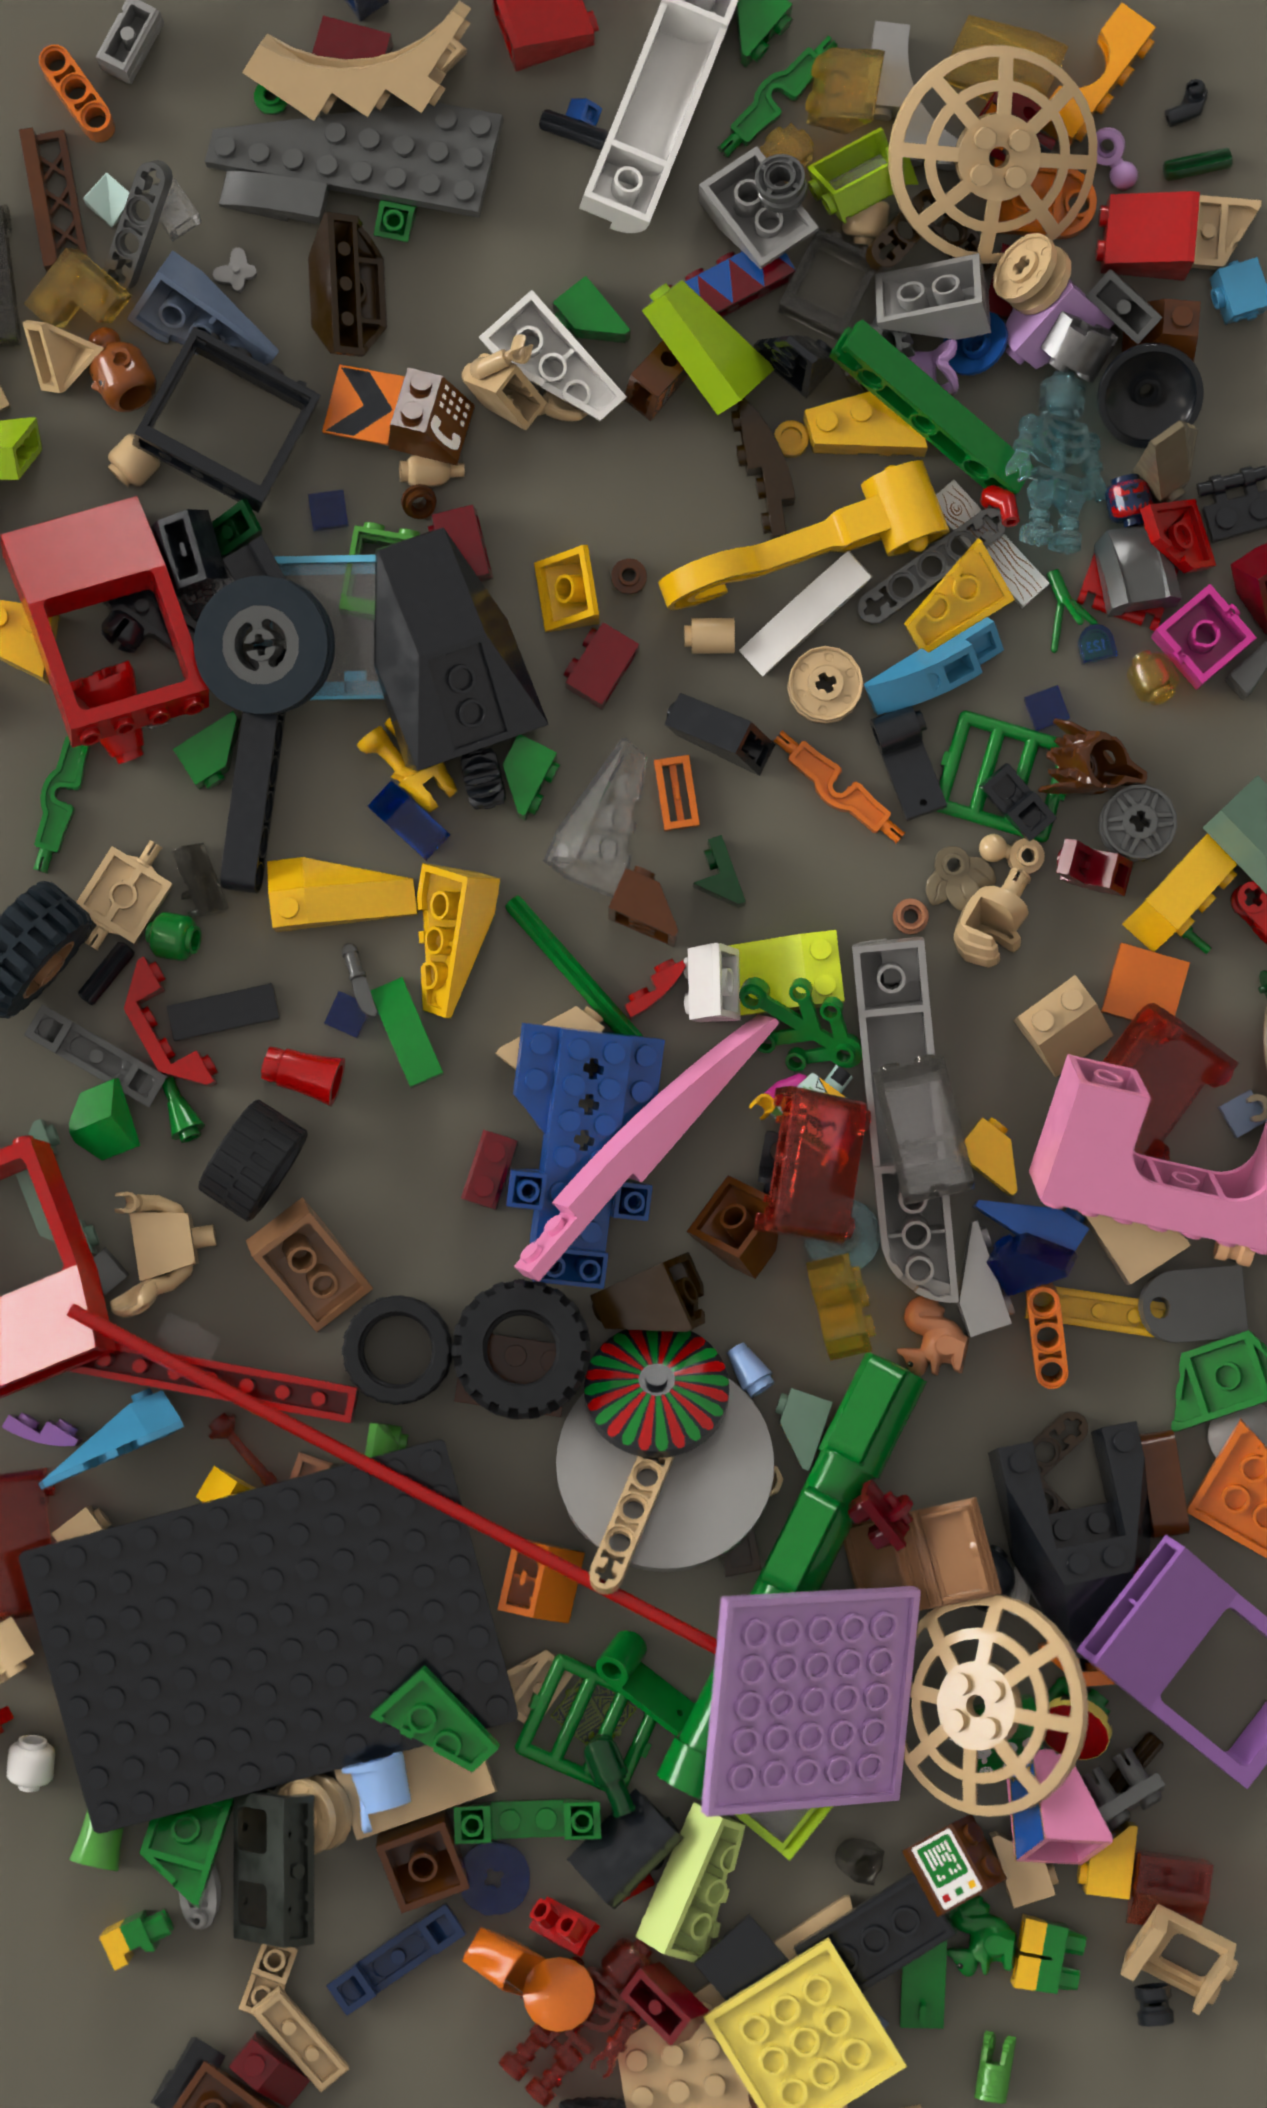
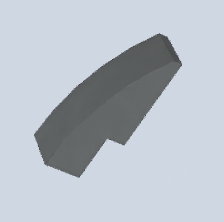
M227 171L219 206L286 222L289 219L320 225L329 196V188L327 183L259 172Z

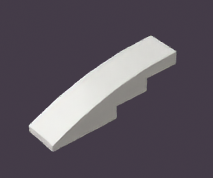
M847 551L786 605L739 651L762 677L766 676L819 626L830 619L873 576L850 551Z

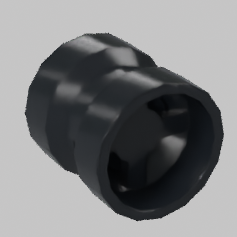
M1146 1983L1134 1987L1135 1998L1140 2003V2010L1137 2012L1138 2025L1163 2026L1174 2023V2012L1169 2007V1999L1172 1997L1170 1984Z

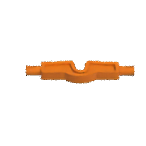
M783 730L773 742L790 755L788 762L814 783L818 796L828 806L841 812H849L873 833H877L879 830L882 831L895 844L904 836L906 832L889 820L891 812L881 805L861 783L853 782L842 793H837L833 789L834 782L837 781L838 776L842 772L838 764L819 753L806 741L798 744Z

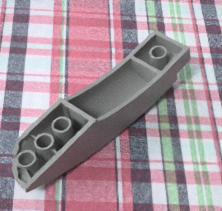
M922 936L892 940L885 938L859 942L852 945L882 1250L895 1276L915 1293L934 1301L958 1303L959 1296L947 1163L934 1050L925 941Z

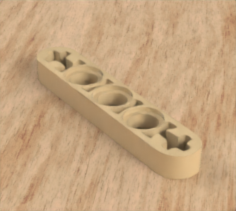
M637 1456L590 1567V1584L598 1593L611 1594L621 1586L675 1456L659 1458V1463L652 1460L653 1458L644 1459L645 1457ZM651 1469L657 1474L658 1480L652 1486H643L637 1480V1475L640 1471ZM635 1501L644 1507V1513L641 1517L631 1519L623 1513L624 1506L629 1502ZM623 1534L627 1536L630 1540L628 1549L622 1552L613 1550L609 1545V1541L614 1535ZM609 1557L615 1561L612 1567V1576L615 1580L608 1579L604 1584L600 1582V1575L597 1572H605L609 1563Z

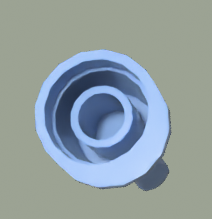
M403 1751L370 1761L351 1764L341 1769L343 1774H351L359 1795L361 1829L363 1833L372 1832L368 1814L389 1810L411 1802Z

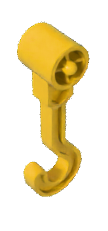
M923 460L906 462L897 466H887L882 472L870 477L861 484L865 500L836 510L822 522L757 545L711 554L670 572L658 582L667 608L669 610H679L693 607L727 594L728 590L725 583L753 579L828 552L844 553L882 540L887 556H897L911 551L921 552L925 550L929 544L943 538L950 530Z

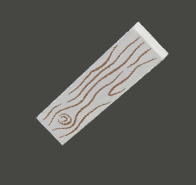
M954 479L936 495L951 532L982 511ZM988 516L983 519L984 526L979 531L975 532L974 526L967 529L976 539H980V536L989 530L993 534L998 532L997 525ZM1005 534L987 548L989 555L1013 595L1014 601L1022 609L1049 585L1045 577ZM956 537L967 550L972 545L967 537Z

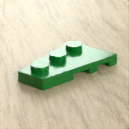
M425 1665L377 1707L370 1716L380 1723L384 1721L400 1730V1734L410 1739L415 1738L433 1748V1752L470 1772L475 1771L500 1747V1743Z

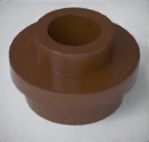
M416 484L409 487L401 498V506L404 512L415 519L429 517L434 512L437 503L434 491L424 484ZM423 497L419 503H413L417 498Z
M627 558L620 560L612 569V583L623 594H635L646 583V569L642 563L635 559ZM632 570L636 577L633 581H625L622 577L623 572Z

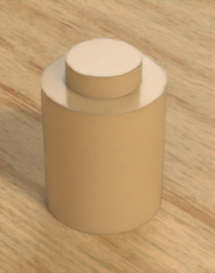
M691 618V625H684V646L691 647L692 654L735 653L734 618Z

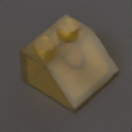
M831 48L818 55L811 71L814 83L813 89L806 100L805 109L808 112L806 124L845 135L872 122L885 51L879 49Z

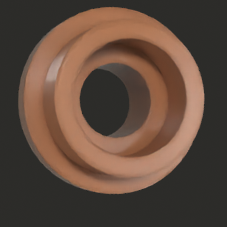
M905 899L899 902L893 911L894 925L904 934H917L928 923V910L919 900ZM906 911L915 912L917 915L916 922L907 923L904 920V913Z

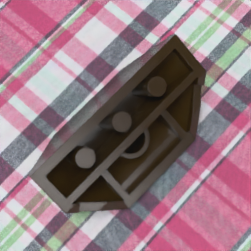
M326 212L323 214L308 256L311 327L331 354L363 357L387 328L384 259L370 235L362 227L363 223L359 216Z

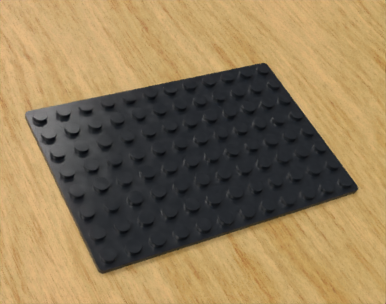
M436 1439L370 1457L462 1505L446 1443L443 1440ZM349 1463L28 1549L19 1555V1563L94 1832L98 1834L333 1771L351 1764L366 1762L392 1755V1753L425 1746L426 1744L415 1738L410 1739L400 1734V1730L386 1722L380 1723L370 1717L377 1707L424 1665L485 1729L513 1722L518 1718L516 1702L468 1525Z

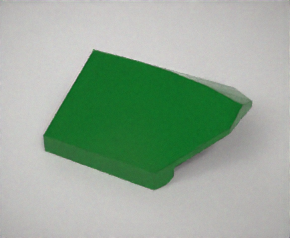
M119 1078L81 1092L69 1121V1133L74 1142L102 1161L141 1146Z

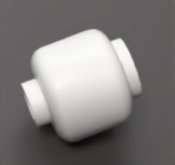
M24 1735L19 1737L18 1741L14 1742L8 1749V1780L18 1785V1789L23 1792L39 1791L40 1787L47 1785L53 1780L55 1764L54 1747L47 1743V1739L42 1736Z

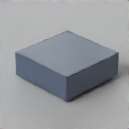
M1251 1089L1218 1107L1235 1138L1242 1136L1267 1121V1118L1260 1122L1250 1121V1117L1259 1115L1262 1112L1258 1102L1246 1103L1245 1099L1254 1095Z

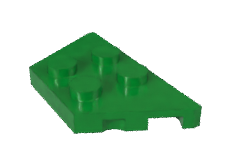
M1251 1330L1181 1353L1179 1364L1180 1379L1175 1394L1177 1402L1171 1428L1173 1432H1179L1267 1402V1346Z
M234 1798L156 1818L149 1822L140 1855L196 1908L201 1907L234 1805Z

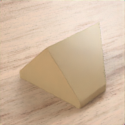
M31 320L22 322L42 391L55 393L66 391L104 349L99 345L46 322Z

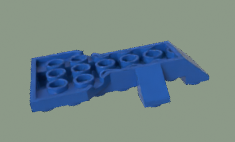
M522 1022L513 1095L543 1132L539 1169L510 1170L506 1206L534 1209L530 1244L534 1243L544 1232L546 1223L554 1216L559 1215L560 1211L552 1201L598 1151L658 1095L665 1044L664 1039ZM594 1058V1063L598 1064V1070L593 1072V1076L589 1077V1073L583 1070V1066L585 1063L590 1064V1059ZM589 1094V1099L594 1102L592 1108L588 1107V1111L585 1112L584 1108L580 1107L578 1103L580 1099L585 1100V1095ZM581 1130H584L585 1135L589 1136L587 1144L584 1143V1147L580 1148V1145L574 1142L575 1135L581 1136ZM626 1180L539 1282L604 1289L609 1254L606 1252L610 1216L613 1218L648 1221L653 1185Z

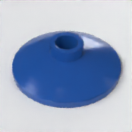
M990 312L991 333L956 340V354L948 362L956 374L971 376L982 373L1000 359L1007 346L1008 330L1004 321L997 314Z

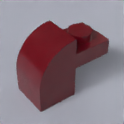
M1065 838L1063 848L1057 856L1058 867L1056 873L1060 875V880L1069 884L1125 897L1134 862L1118 853L1095 850L1078 840Z

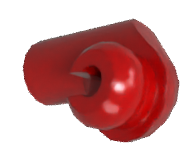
M991 485L983 489L980 498L981 505L985 509L989 505L991 508L1000 509L1003 526L1013 527L1018 525L1020 518L1015 494L997 485Z

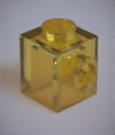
M791 123L784 129L781 126L775 128L765 138L766 143L759 148L766 158L776 154H787L799 160L804 167L812 161L814 152L812 147L814 143L805 130L800 129L798 131Z

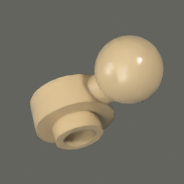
M989 834L979 844V852L984 860L998 862L1005 858L1010 868H1019L1018 874L1022 870L1028 874L1036 872L1044 862V850L1034 839L1028 841L1026 838H1023L1008 845L1000 835ZM1025 849L1032 853V860L1029 863L1022 859V852Z

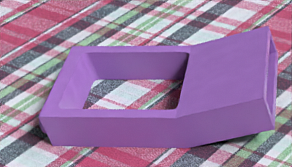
M1165 1535L1076 1651L1219 1769L1248 1789L1267 1764V1701L1232 1747L1224 1752L1161 1700V1693L1226 1609L1230 1608L1266 1639L1267 1617L1186 1547Z

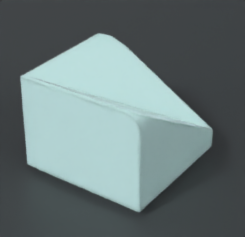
M106 172L84 196L83 200L88 208L113 228L121 219L129 191Z

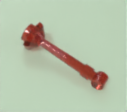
M223 1412L208 1425L211 1429L208 1437L212 1440L215 1438H227L260 1477V1481L264 1486L278 1482L276 1476L264 1467L234 1433L236 1421L234 1413L228 1417Z

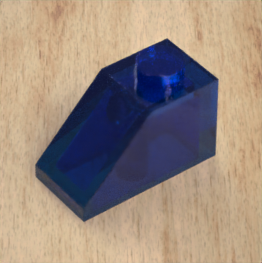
M1026 1232L1014 1237L1007 1235L996 1241L986 1263L1007 1296H1011L1068 1277L1078 1256L1074 1250Z

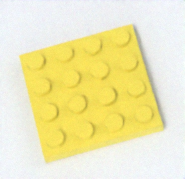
M829 1937L712 2009L704 2016L705 2021L758 2108H842L907 2067Z

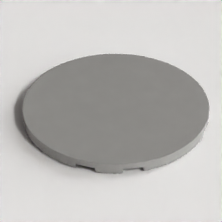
M729 1379L727 1411L719 1428L706 1442L697 1448L675 1456L629 1566L657 1572H677L696 1568V1566L719 1559L733 1550L761 1518L769 1500L773 1484L774 1451L772 1440L761 1412L745 1391ZM583 1393L572 1407L560 1433L556 1456L557 1481L559 1492L569 1517L581 1534L599 1548L637 1456L615 1447L602 1437L588 1416ZM653 1458V1459H652V1460L656 1461L657 1463H659V1458ZM644 1469L637 1475V1480L643 1486H652L658 1480V1476L653 1470ZM629 1502L624 1506L623 1513L628 1518L636 1519L642 1516L644 1507L638 1502ZM617 1534L610 1539L609 1545L613 1550L622 1552L628 1549L630 1540L623 1534Z

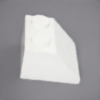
M721 943L688 948V957L684 958L686 966L684 976L688 979L689 993L685 994L684 1008L686 1014H689V1020L696 1022L741 1021L739 949Z

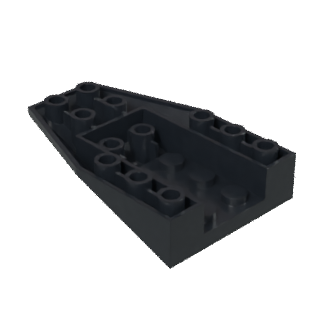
M441 527L376 549L374 666L405 767L419 771L549 725L507 618L447 531Z

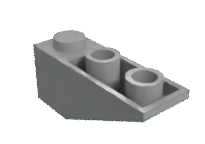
M978 1221L969 1223L958 1290L959 1302L956 1303L966 1334L969 1337L1012 1324L1010 1316L1015 1315L1009 1295H1002L998 1283L1003 1281L999 1263L997 1260L991 1262L987 1250L988 1247L992 1246L986 1226L980 1227Z

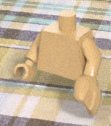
M525 335L514 336L510 350L502 349L491 355L483 353L472 363L467 364L462 371L463 382L485 408L525 431L539 415L546 414L551 418L561 421H579L588 415L547 390L541 396L520 368L511 362L525 364L529 361L534 345L524 346L526 341Z
M118 1192L115 1196H123L127 1204L124 1209L114 1210L119 1214L129 1213L139 1281L143 1282L111 1300L110 1307L112 1308V1313L119 1317H132L147 1310L155 1302L157 1295L175 1290L191 1276L193 1266L199 1264L197 1249L217 1246V1239L213 1224L194 1227L192 1215L185 1213L179 1203L160 1195H135L132 1192Z

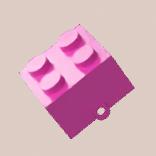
M1211 584L1160 625L1150 636L1196 691L1248 648L1257 638L1240 619L1238 608L1232 603L1228 605Z

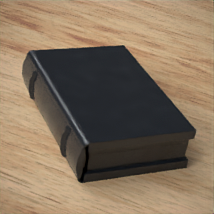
M636 1788L630 1793L636 1809L616 1818L614 1817V1812H612L601 1823V1839H586L567 1859L596 1893L613 1909H616L630 1896V1893L668 1854H671L675 1846L684 1838L653 1803Z

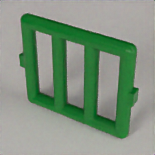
M964 710L959 714L949 751L944 752L940 765L944 768L939 785L947 807L936 812L1024 837L1005 816L983 811L987 796L979 786L994 773L1004 737L1025 742L1016 773L1026 785L1029 782L1038 747L1049 750L1052 747H1060L1054 742L1057 737ZM971 726L991 732L970 805L966 806L949 801ZM1052 777L1050 784L1059 783ZM1047 793L1045 804L1055 816L1059 802L1064 801L1066 794ZM1054 821L1038 834L1034 840L1040 843L1048 841Z
M557 1654L539 1693H533L529 1701L528 1707L531 1708V1711L514 1746L515 1752L518 1755L605 1792L604 1788L595 1786L586 1762L581 1766L565 1759L564 1756L597 1685L616 1693L597 1734L605 1733L612 1737L628 1699L606 1683L599 1676L595 1667L565 1654ZM564 1671L583 1678V1681L552 1750L549 1752L533 1745L532 1741ZM646 1713L624 1759L628 1770L624 1779L627 1787L641 1756L646 1758L652 1746L648 1741L657 1722Z

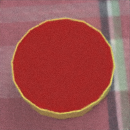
M1061 1697L1049 1702V1714L1071 1717L1070 1698L1069 1700H1061ZM1088 1701L1087 1731L1083 1748L1078 1757L1079 1760H1088L1100 1756L1106 1751L1113 1733L1112 1726L1110 1727L1107 1722L1108 1717L1106 1713L1090 1701ZM1047 1729L1044 1740L1049 1747L1058 1754H1062L1067 1742L1068 1732Z

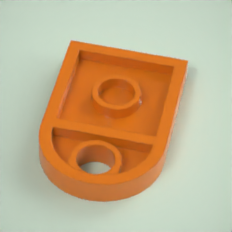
M995 159L993 167L1002 165L1004 161ZM1039 168L1031 187L1041 200L1051 188L1057 174V168ZM1068 169L1067 177L1060 193L1048 208L1058 224L1070 211L1069 200L1079 195L1085 180V175L1076 169ZM1093 185L1086 198L1088 209L1083 213H1078L1073 222L1056 239L1072 238L1088 227L1097 206V197ZM1019 195L1002 201L998 222L1015 219L1027 213L1030 209ZM1037 219L1019 229L1002 232L1004 234L1022 236L1034 233L1047 234Z

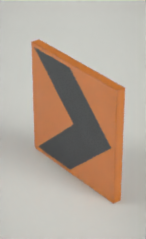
M339 364L322 433L389 446L390 423L405 376Z

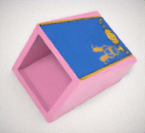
M1051 1749L1039 1750L1026 1767L1042 1783L1051 1774L1062 1754H1056ZM1076 1766L1064 1783L1049 1798L1030 1809L1010 1815L1015 1861L1082 1865L1113 1842L1112 1834ZM1015 1775L1006 1779L1009 1802L1021 1799L1029 1794Z

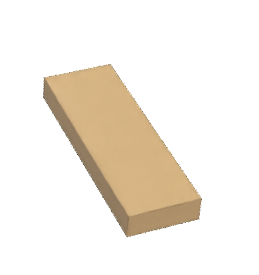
M280 1985L251 2008V2013L320 2092L324 2091L349 2070L347 2062Z

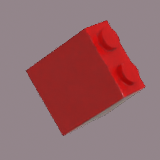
M492 0V8L515 72L595 45L594 32L599 31L598 23L593 10L586 11L583 0Z
M1200 192L1110 194L1106 206H1100L1098 227H1104L1103 240H1097L1095 261L1101 262L1100 273L1106 274L1112 269L1118 275L1184 281L1195 260Z

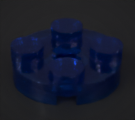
M492 1840V1843H479L466 1853L463 1861L470 1889L460 1893L470 1907L483 1915L490 1916L508 1913L521 1904L530 1886V1867L527 1859L517 1847L509 1843L506 1844ZM492 1868L495 1872L501 1870L504 1873V1876L500 1879L501 1886L495 1887L494 1884L487 1885L484 1880L488 1877L486 1872L488 1869Z

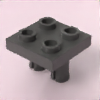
M1132 1747L1123 1751L1130 1766L1127 1765L1120 1753L1112 1758V1761L1115 1762L1129 1785L1128 1791L1123 1794L1115 1792L1101 1766L1092 1770L1099 1785L1095 1783L1089 1772L1081 1777L1098 1804L1097 1808L1106 1825L1109 1824L1112 1830L1131 1819L1129 1811L1139 1805L1144 1811L1162 1800L1161 1798L1163 1797L1161 1795L1165 1788L1163 1780L1158 1772L1154 1775L1146 1773Z

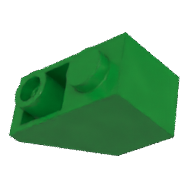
M740 0L737 3L740 62L745 68L752 60L760 61L770 47L768 42L775 34L781 36L790 26L793 20L790 17L793 5L790 1Z
M523 735L516 737L502 766L518 816L526 820L529 813L533 815L537 813L544 799V796L539 793L545 781L552 783L560 764L556 763L557 752Z

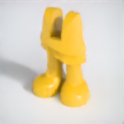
M389 717L384 725L396 737L391 718ZM382 726L373 729L356 745L363 753H376L380 755L395 771L390 777L399 781L398 786L403 788L423 809L430 813L439 806L431 793L423 786L429 779L433 778L437 786L449 798L458 792L456 784L448 773L444 762L419 771L405 767L401 753L394 746Z

